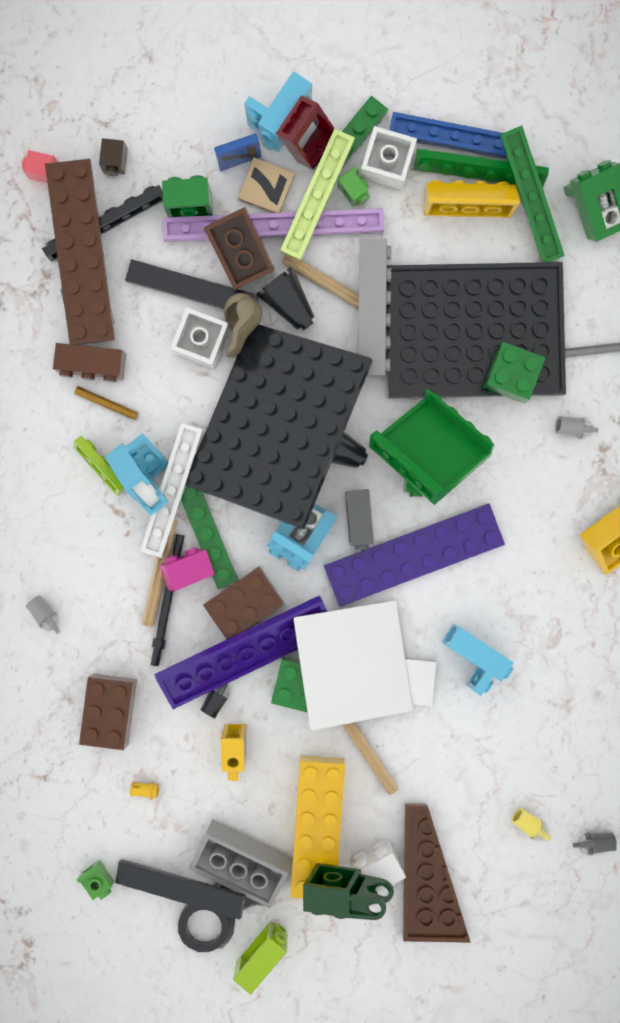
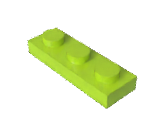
M82 435L74 441L73 448L115 495L119 496L125 489L114 471L110 468L104 456L100 457L95 451L96 447L89 439L85 440Z

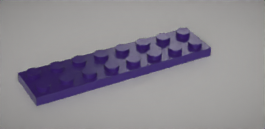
M490 503L328 563L324 565L338 605L341 607L505 545Z
M319 595L154 674L172 709L178 708L298 650L294 617L327 612L323 600Z

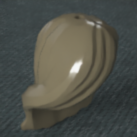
M245 293L234 294L226 301L224 306V317L233 333L232 343L226 353L228 358H234L241 352L246 338L256 328L262 318L260 304Z

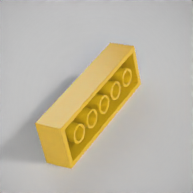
M300 755L290 898L303 899V884L316 863L338 866L345 774L344 758Z

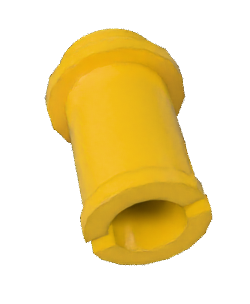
M132 781L131 786L133 788L130 787V796L149 797L150 800L158 798L159 784H155V782L148 784Z

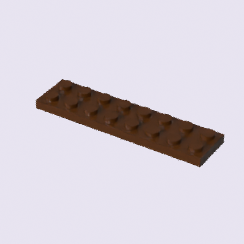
M90 159L45 163L69 344L81 345L115 341L92 162Z

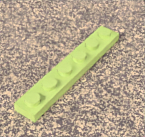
M334 129L280 249V253L301 262L353 146L355 137Z

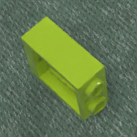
M270 921L236 961L233 980L250 995L287 953V931L279 923L275 924Z

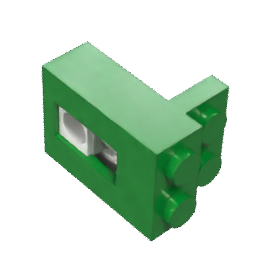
M606 160L597 164V168L591 171L584 170L578 173L576 178L570 180V184L563 187L565 195L574 197L587 239L595 242L620 231V163ZM609 212L610 216L609 219L606 221L605 217L606 214Z

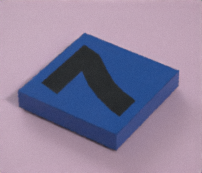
M256 133L214 148L220 171L253 160V157L261 158L260 142Z

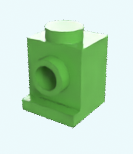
M356 166L338 179L337 187L353 207L358 203L362 205L369 200L370 195L367 189L369 186L362 176L358 177V168Z
M100 860L81 872L76 879L78 883L82 884L92 900L97 897L102 900L111 893L110 888L115 882ZM94 882H97L99 884L98 888L96 887Z

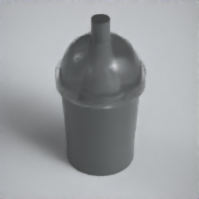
M585 832L579 837L577 843L572 844L573 848L578 847L582 853L588 856L616 851L617 849L616 838L612 832Z

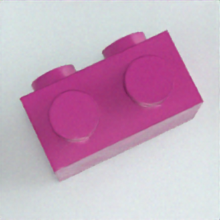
M198 547L185 550V555L180 557L177 555L164 559L165 563L159 565L166 586L170 591H177L215 575L206 549H198Z

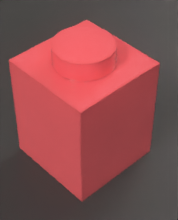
M28 150L27 157H24L22 161V170L29 179L47 183L45 163L58 161L52 155Z

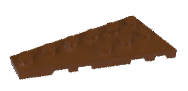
M405 803L404 872L406 878H404L403 941L471 943L428 805Z

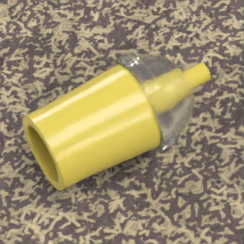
M523 808L516 810L511 821L526 833L531 840L542 841L547 839L549 841L551 839L548 835V827L545 821L538 819Z

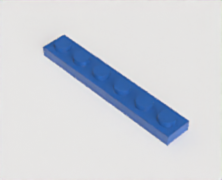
M393 112L389 130L417 138L416 142L507 159L500 138L502 132Z

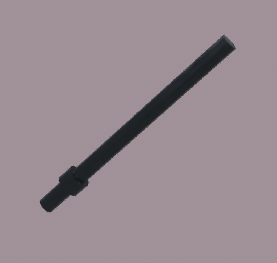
M176 534L172 556H181L184 535ZM167 586L165 587L156 638H153L151 646L153 647L150 663L152 666H159L162 649H165L166 645L164 638L174 591L168 590Z

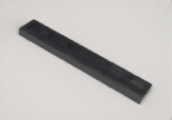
M133 259L130 261L125 281L128 283L224 309L226 301L237 293H245L250 295L255 301L258 300L257 294L239 289L234 290L229 286Z
M124 859L118 863L116 884L238 920L242 918L246 894Z

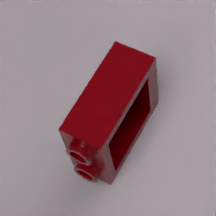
M301 95L276 132V135L298 163L314 170L321 160L335 128L317 102ZM313 122L316 129L301 149L298 143Z

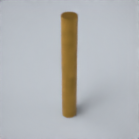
M79 386L75 389V395L130 419L136 420L138 417V412Z

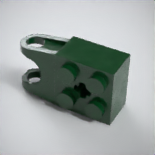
M316 863L303 884V911L311 912L313 915H330L338 919L379 920L386 912V903L392 899L394 889L388 880L361 874V869ZM384 886L388 890V895H379L376 887ZM379 904L381 911L377 913L372 912L369 906Z

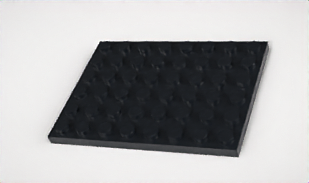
M563 262L387 265V268H391V282H387V291H391V304H387V313H391V327H387V336L391 337L390 349H387V358H390V372H387L388 399L424 398L427 388L433 393L438 394L441 398L505 397L483 388L497 348L502 342L545 357L532 396L566 395Z
M258 324L248 335L241 352L237 355L194 457L185 485L304 530L373 362L372 359Z

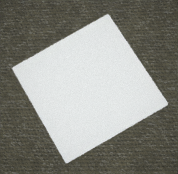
M396 601L294 617L311 731L413 710Z

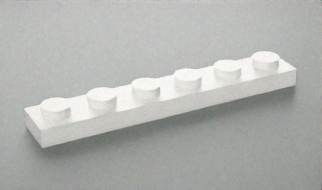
M181 423L160 487L169 502L151 516L140 549L141 552L163 558L203 429Z

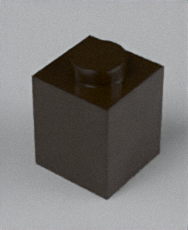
M102 138L99 166L109 176L125 175L128 148L124 140Z

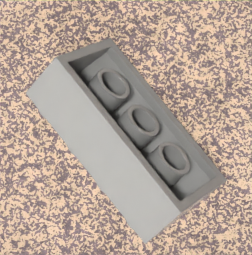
M212 819L189 869L233 891L246 894V897L271 908L289 874L293 858Z

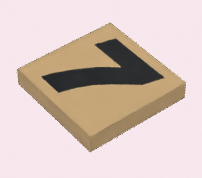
M253 157L238 200L271 213H280L295 173Z

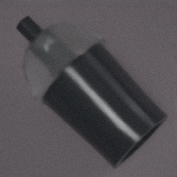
M228 683L208 693L200 709L202 712L212 718L217 717L226 701L231 697V687Z

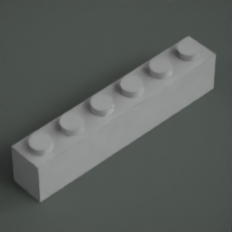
M359 239L358 354L370 357L373 361L367 377H386V372H390V358H386V349H390L391 337L386 336V327H391V313H387V304H391V291H387V282H391V268H387V259H391V246H387V239Z

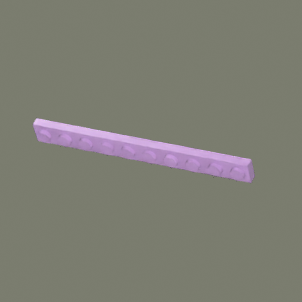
M383 208L323 211L312 236L384 233ZM297 212L249 215L260 238L287 236ZM227 215L163 218L164 242L209 240L203 227Z

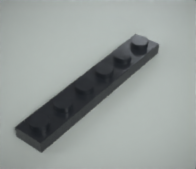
M160 185L150 186L141 195L126 199L124 204L119 207L107 209L104 215L99 217L101 235L163 201V191ZM53 239L42 248L46 257L51 262L58 259L56 242Z

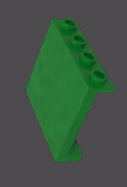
M428 388L425 390L424 399L382 433L378 430L370 435L369 448L434 505L490 458L495 445L488 436L479 432L470 421H466L460 416L455 408L448 406L438 394L433 393Z

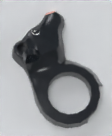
M217 882L214 884L215 886L229 889ZM246 897L243 910L256 905H264ZM186 904L178 920V934L182 943L196 952H211L218 948L222 949L233 936L235 918L215 913L221 922L222 929L220 934L210 941H200L190 934L188 919L194 912L204 909Z

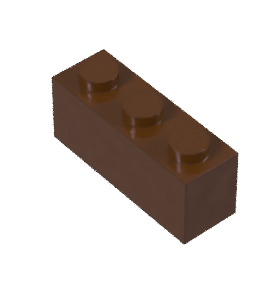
M56 343L53 370L58 372L61 377L73 378V374L81 375V378L86 380H95V377H102L103 381L117 382V379L123 380L126 353L119 349Z

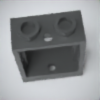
M369 489L346 491L345 501L349 546H354L355 550L369 549V544H374Z

